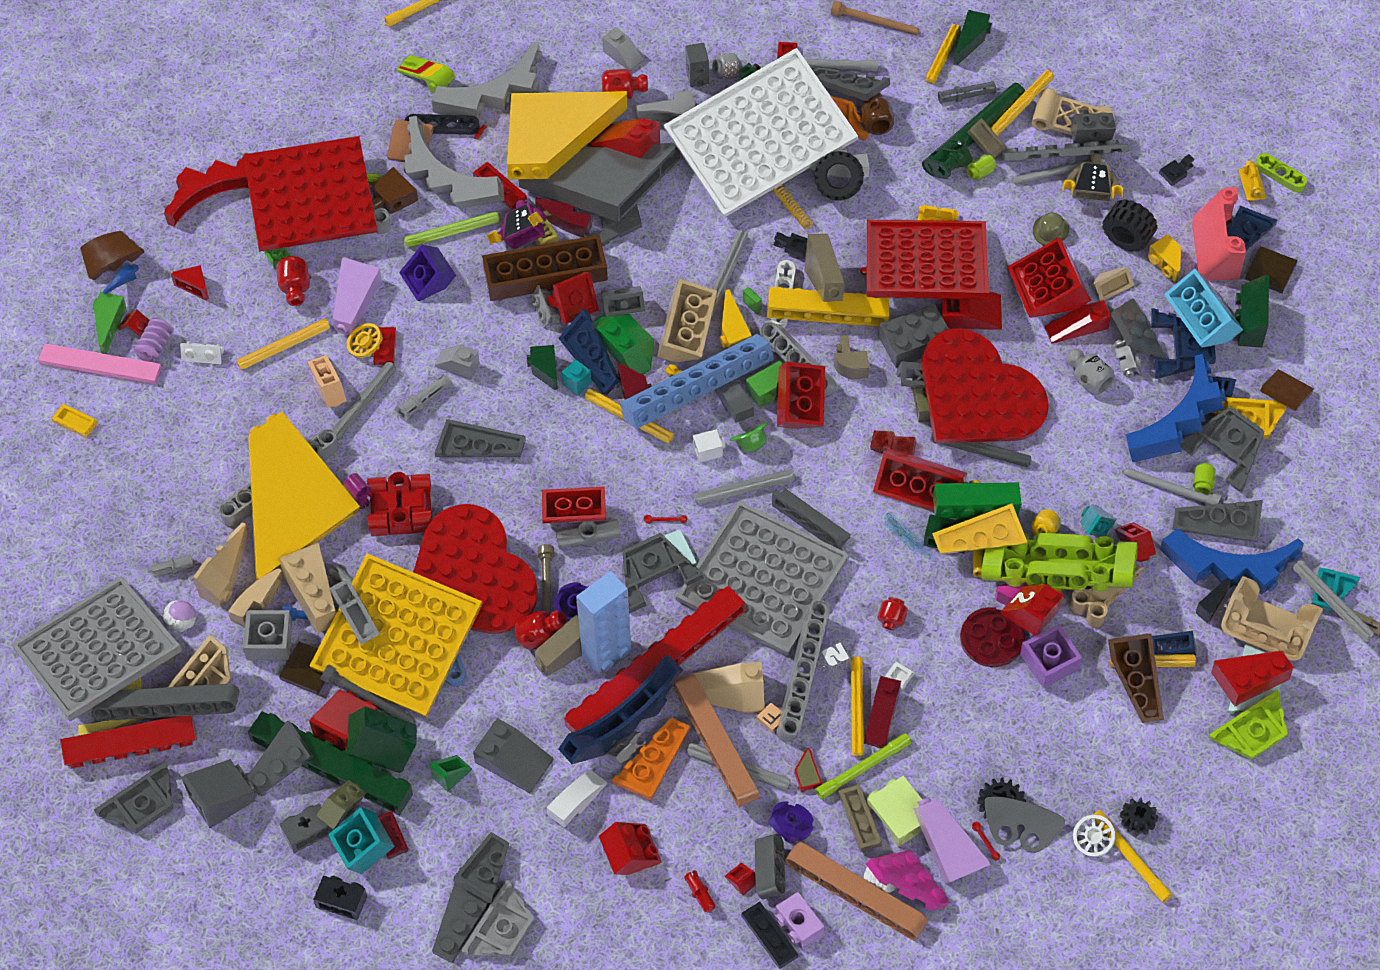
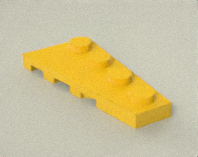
M1013 504L932 533L940 554L1028 544Z

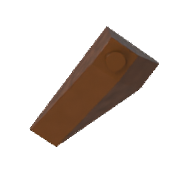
M1152 633L1108 639L1111 662L1141 722L1164 720Z

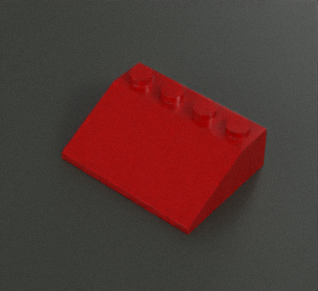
M1060 237L1008 266L1030 318L1074 311L1092 301L1075 262Z

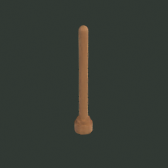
M834 0L831 15L838 17L844 14L914 35L920 32L918 27L847 8L842 2Z

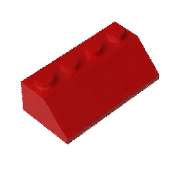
M888 448L883 453L873 492L934 511L933 491L935 484L965 483L967 473Z

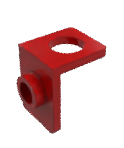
M136 309L125 316L117 329L120 331L128 327L141 338L150 320Z

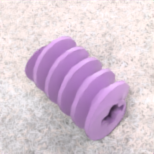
M152 317L144 333H142L141 339L138 340L134 353L140 359L148 362L152 361V358L157 359L159 357L158 352H162V346L166 345V340L170 338V333L174 330L173 327L161 318Z

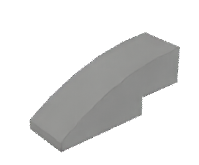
M349 578L329 588L360 644L380 634Z

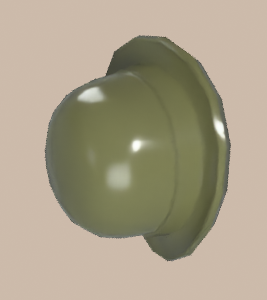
M1054 212L1039 217L1033 226V236L1041 245H1046L1058 237L1064 241L1069 234V224L1061 215Z

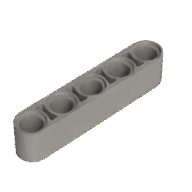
M766 322L762 325L760 329L761 336L770 342L771 347L785 362H796L797 357L800 355V360L796 363L819 365L781 325L773 322ZM825 371V396H831L835 393L837 385L834 379Z

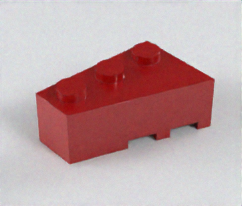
M1281 650L1214 660L1211 673L1235 707L1290 680L1294 667Z

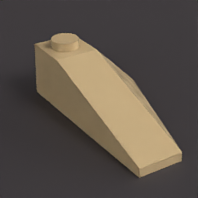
M242 522L228 536L226 545L224 547L220 545L216 549V555L213 558L208 557L193 577L199 597L220 608L232 596L249 535L245 523Z
M762 662L739 663L692 673L696 676L710 704L716 705L718 708L723 709L725 707L740 713L762 712L765 709ZM688 675L679 676L677 680L682 679Z

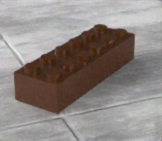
M600 235L482 255L490 301L533 294L537 285L540 286L541 290L547 289V291L554 290L553 285L584 272L591 274L593 283L608 280L607 264Z

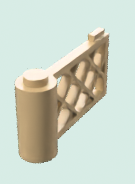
M1047 88L1043 89L1039 94L1032 126L1042 131L1052 129L1071 135L1070 127L1072 122L1068 118L1069 115L1073 113L1080 114L1079 111L1086 110L1089 114L1113 113L1114 117L1115 112L1111 111L1112 108L1101 105L1097 107L1061 97L1055 90ZM1060 105H1069L1071 110L1064 112ZM1063 118L1067 125L1062 126L1055 123Z

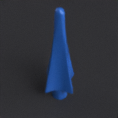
M125 263L113 281L103 290V294H107L117 287L137 279L135 272L139 270L138 265L132 264L129 266Z

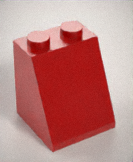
M340 689L309 720L312 733L317 739L323 742L329 741L341 751L347 750L348 716L364 706L377 710V707L370 701L359 699L357 695L350 691L345 692Z

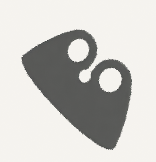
M1004 797L985 798V811L991 834L995 841L1001 845H1010L1015 842L1018 836L1017 827L1022 824L1025 830L1020 836L1021 846L1028 852H1039L1056 837L1066 821L1058 813L1027 802ZM1008 826L1011 828L1012 837L1009 840H1002L999 837V829L1001 827ZM1030 833H1034L1039 837V844L1034 848L1029 847L1025 842L1026 836Z

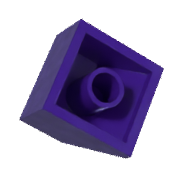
M421 245L399 272L417 301H421L446 289L456 277V274L439 248Z

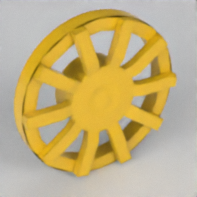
M365 323L356 327L347 339L348 351L359 359L367 356L370 357L372 353L379 349L383 340L381 330L372 323Z

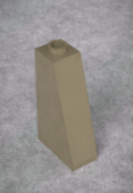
M827 233L808 234L804 268L807 276L823 302L843 301L845 283L829 235Z

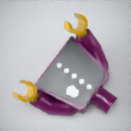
M520 200L516 203V209L506 213L501 230L499 232L493 231L487 235L489 243L493 245L504 240L512 249H516L545 236L542 223L546 221L547 216L539 208H534L526 201Z

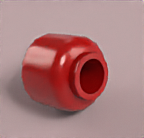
M889 597L888 600L882 601L877 619L883 623V628L895 630V627H902L904 625L908 608L904 605L905 602L903 600Z

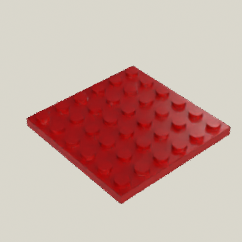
M360 136L243 154L259 252L378 232Z
M867 219L866 297L896 299H989L986 221Z

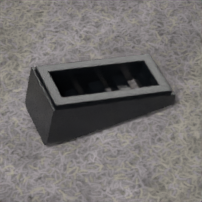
M1228 578L1198 603L1196 614L1206 623L1212 619L1228 592L1231 582Z

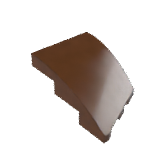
M123 231L101 235L80 247L88 277L92 280H96L107 269L115 271L126 260L134 262L145 252L143 248L136 245L135 241L130 239Z

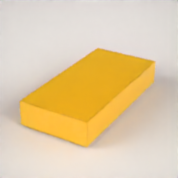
M62 404L52 417L53 423L85 438L89 436L98 424L97 419L65 404Z

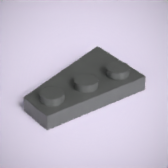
M286 721L247 776L258 795L267 792L313 757L290 721Z

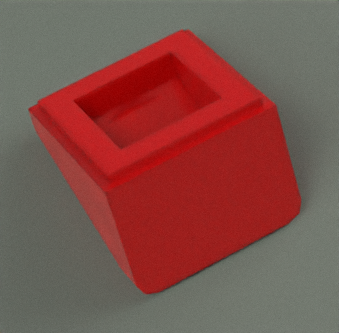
M740 863L725 875V878L742 895H745L756 886L755 872L743 863Z

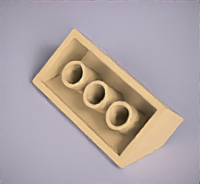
M682 279L678 280L672 293L657 357L676 363L701 359L717 290Z

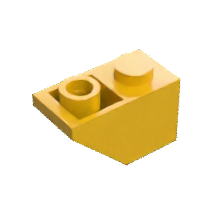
M1166 234L1150 245L1148 258L1153 265H1157L1167 278L1176 282L1180 272L1181 246L1170 235Z

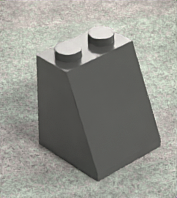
M231 759L181 777L189 798L209 828L256 801L253 794L256 790L250 780L247 782L244 780L243 776L245 774L239 764L234 765Z

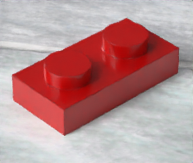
M378 327L382 332L383 340L379 349L374 352V365H385L386 362L394 364L396 327Z

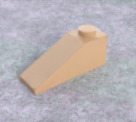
M327 355L308 361L312 375L327 408L337 407L341 403L346 402L341 380Z

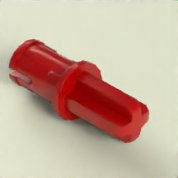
M696 870L692 871L693 876L691 872H688L684 879L692 890V897L697 899L704 912L710 913L716 906L708 893V887L703 884Z

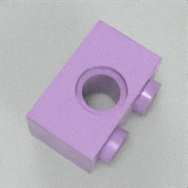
M798 892L776 906L775 920L780 927H785L788 930V937L794 945L798 944L803 949L824 935V925ZM795 919H801L803 923L797 925L794 924L792 921Z

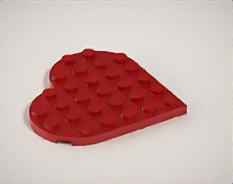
M953 328L938 333L930 340L922 356V372L934 443L1019 441L1032 436L1043 425L1049 409L1048 397L1043 385L1032 373L1024 368L1012 364H1002L997 349L987 338L972 330Z
M459 504L441 511L431 520L425 530L413 573L482 601L483 604L470 630L488 634H500L511 631L518 620L533 612L537 603L538 586L534 573L525 561L507 552V535L503 524L494 513L478 505Z

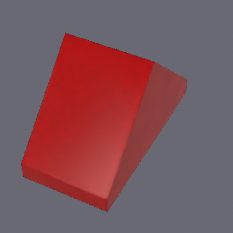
M201 265L171 273L174 286L206 301L209 299Z

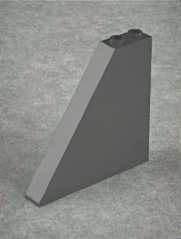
M674 143L654 144L641 158H637L607 147L582 148L548 179H518L519 187L619 222L680 160V151Z

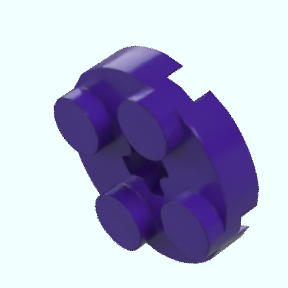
M783 801L773 808L768 824L787 843L793 844L795 841L807 839L814 828L812 825L814 820L811 813L802 805L797 803L795 806L788 805V801Z

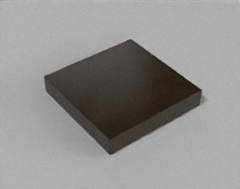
M1260 246L1246 274L1245 280L1252 281L1261 276L1269 275V289L1283 294L1298 260Z
M299 641L279 675L280 680L318 695L325 684L320 679L323 673L310 668V664L318 649Z

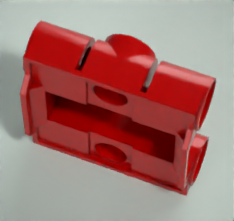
M394 472L388 476V482L386 477L367 478V484L371 487V492L368 495L371 502V514H368V527L371 537L425 533L427 526L432 520L430 473L411 475L410 480L409 475H405L403 472ZM397 498H402V508H397Z

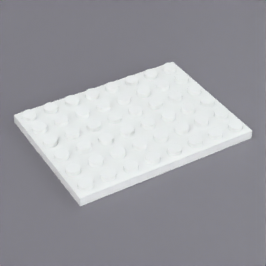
M797 48L664 124V129L724 218L816 165L826 154L840 151L858 140V135Z

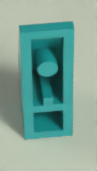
M1091 504L1082 512L1081 516L1083 518L1080 523L1086 533L1106 536L1117 519L1098 505Z

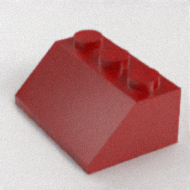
M785 362L779 367L777 427L791 429L823 427L825 366Z
M605 486L542 490L543 524L606 520Z

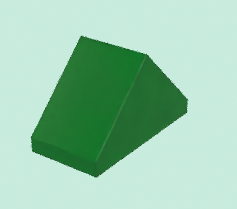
M458 755L433 761L430 764L432 778L447 792L472 770Z

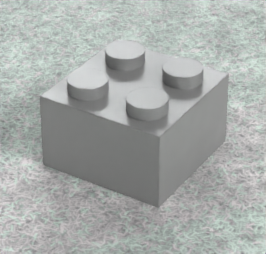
M289 610L246 611L243 643L246 660H289L293 625Z

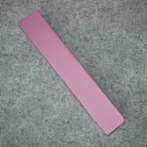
M46 343L38 359L39 363L151 384H156L162 368L159 363Z

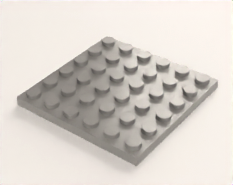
M738 501L696 565V568L702 572L704 578L689 586L684 583L676 596V601L697 611L701 603L708 602L713 598L716 591L721 588L724 589L729 585L745 602L746 612L728 627L788 656L800 637L807 609L815 600H823L848 561L849 554Z
M122 576L11 644L70 722L182 651L180 645Z

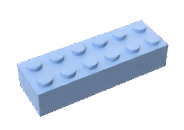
M611 571L576 596L582 658L598 675L603 671L610 670L617 660L626 658L632 650L628 588Z

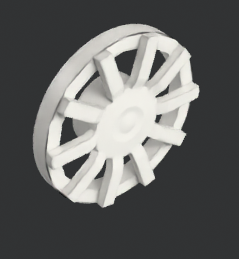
M1088 815L1082 818L1074 828V843L1079 851L1087 856H1102L1108 853L1115 843L1114 827L1103 816ZM1095 819L1102 820L1098 827H1096ZM1092 820V826L1088 827L1085 822ZM1107 823L1110 828L1102 831L1103 825ZM1081 825L1086 828L1085 832L1078 831ZM1111 832V838L1104 837L1103 834ZM1077 835H1083L1085 839L1078 841ZM1103 840L1110 841L1107 847L1102 843ZM1085 842H1088V845L1086 846L1085 850L1082 849L1080 845ZM1098 844L1104 849L1103 851L1098 852ZM1091 845H1094V853L1088 852Z

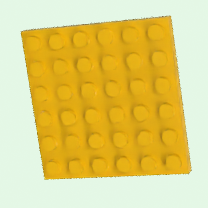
M367 553L352 581V585L380 634L360 644L339 607L310 664V668L323 673L330 664L337 668L336 671L339 672L340 676L371 694L427 718L483 603L478 599Z

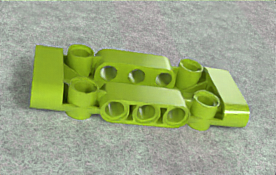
M1024 532L1028 544L985 549L982 580L1006 581L1007 585L1013 587L1020 586L1025 582L1028 585L1047 584L1053 589L1082 590L1086 586H1091L1096 591H1105L1110 587L1133 588L1138 544L1137 542L1118 541L1117 545H1114V540L1109 536L1098 537L1094 543L1093 539L1087 535L1037 533L1033 536L1032 540H1029L1028 534Z

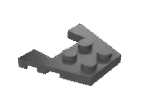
M637 204L619 222L600 216L603 231L585 234L584 237L600 235L601 243L605 246L611 240L617 237L621 238L641 228L642 222Z
M1229 407L1209 420V423L1202 426L1203 431L1194 432L1184 438V442L1180 443V446L1193 456L1201 444L1207 440L1238 462L1236 467L1227 476L1226 481L1242 492L1265 432L1237 410Z
M661 532L622 551L625 584L628 588L629 613L647 606L639 587L676 569H679L687 586L704 578L702 572L685 558Z

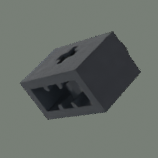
M323 875L313 900L316 908L358 921L367 899L366 889L359 883L352 882L350 884L337 876L327 877Z

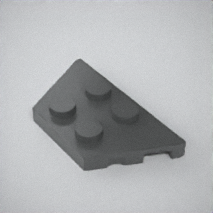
M1130 299L1111 313L1129 347L1140 351L1147 357L1153 354L1157 359H1167L1156 339V334L1151 330L1147 323V318L1142 314L1135 299Z
M166 762L95 808L96 816L131 832L138 833L172 810L173 802L169 770Z

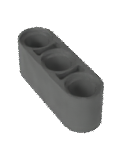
M777 833L755 840L756 891L762 900L783 895L786 890L784 842Z

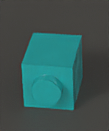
M575 359L562 371L563 385L579 396L591 384V370Z

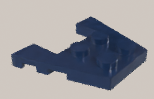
M1151 308V328H1173L1175 359L1154 360L1155 379L1195 369L1196 355L1203 354L1204 362L1209 361V365L1215 363V345L1201 347L1182 319L1176 317V314L1170 312L1165 314L1159 312V309Z

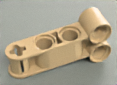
M1136 564L1134 582L1144 571L1143 566L1140 567ZM1091 587L1089 590H1074L1070 609L1078 615L1086 614L1088 625L1093 628H1099L1105 623L1107 608L1127 588L1110 587L1105 591H1096Z

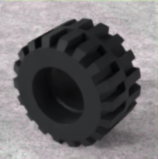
M843 151L826 154L817 163L814 171V182L818 191L830 200L842 201L853 197L859 192L864 182L862 164L852 154ZM836 164L845 165L851 173L849 183L842 188L834 187L828 181V171Z
M1127 199L1117 201L1102 222V229L1105 235L1108 236V239L1116 246L1130 252L1143 250L1158 228L1154 215L1146 207Z

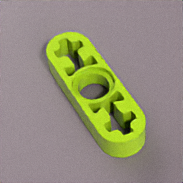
M1262 153L1257 156L1255 164L1261 173L1293 192H1302L1305 189L1307 178L1304 174L1270 154ZM1283 170L1286 175L1280 176L1276 171Z

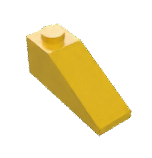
M729 289L725 290L722 336H720L722 347L728 349L752 337Z

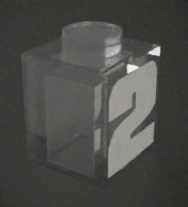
M842 641L819 651L817 666L829 678L851 668L852 658Z

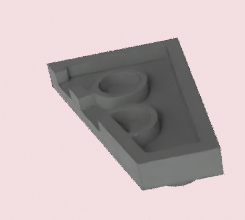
M490 832L456 873L453 882L491 904L509 848V842Z

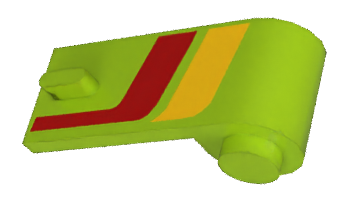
M409 55L404 59L403 63L396 69L401 74L425 80L428 90L433 94L437 86L448 87L455 79V73L448 66L413 55Z

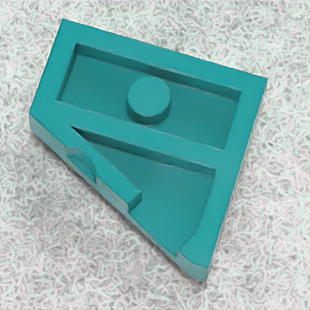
M1319 567L1317 576L1342 601L1360 580L1358 576ZM1314 591L1311 604L1323 608L1324 611L1333 612V609Z

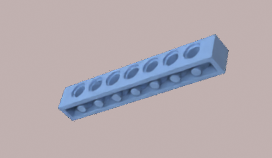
M756 334L620 402L624 420L635 429H638L774 360L770 342Z

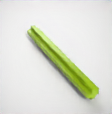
M497 211L408 235L404 237L405 245L409 248L498 223L500 221Z

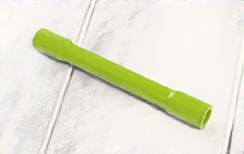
M906 733L889 742L888 745L834 779H830L815 788V793L820 800L825 799L846 783L911 745L910 737Z

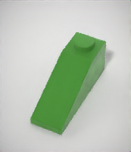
M100 292L98 299L94 300L93 310L98 344L101 353L107 354L127 307L123 296Z

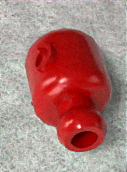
M612 69L602 73V92L627 91V99H631L635 90L640 92L648 91V76L645 74L633 77L632 72L628 69Z
M288 256L281 259L276 267L278 287L283 293L287 294L286 301L289 305L299 306L305 300L304 292L309 289V279L312 277L308 272V265L304 259L297 256Z
M558 610L553 611L551 614L545 611L533 612L517 621L515 625L516 639L525 649H537L567 623V618L562 611Z

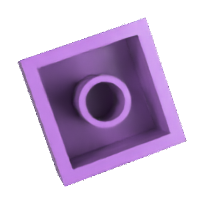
M1059 624L1022 643L1020 655L1043 688L1080 670L1082 656Z

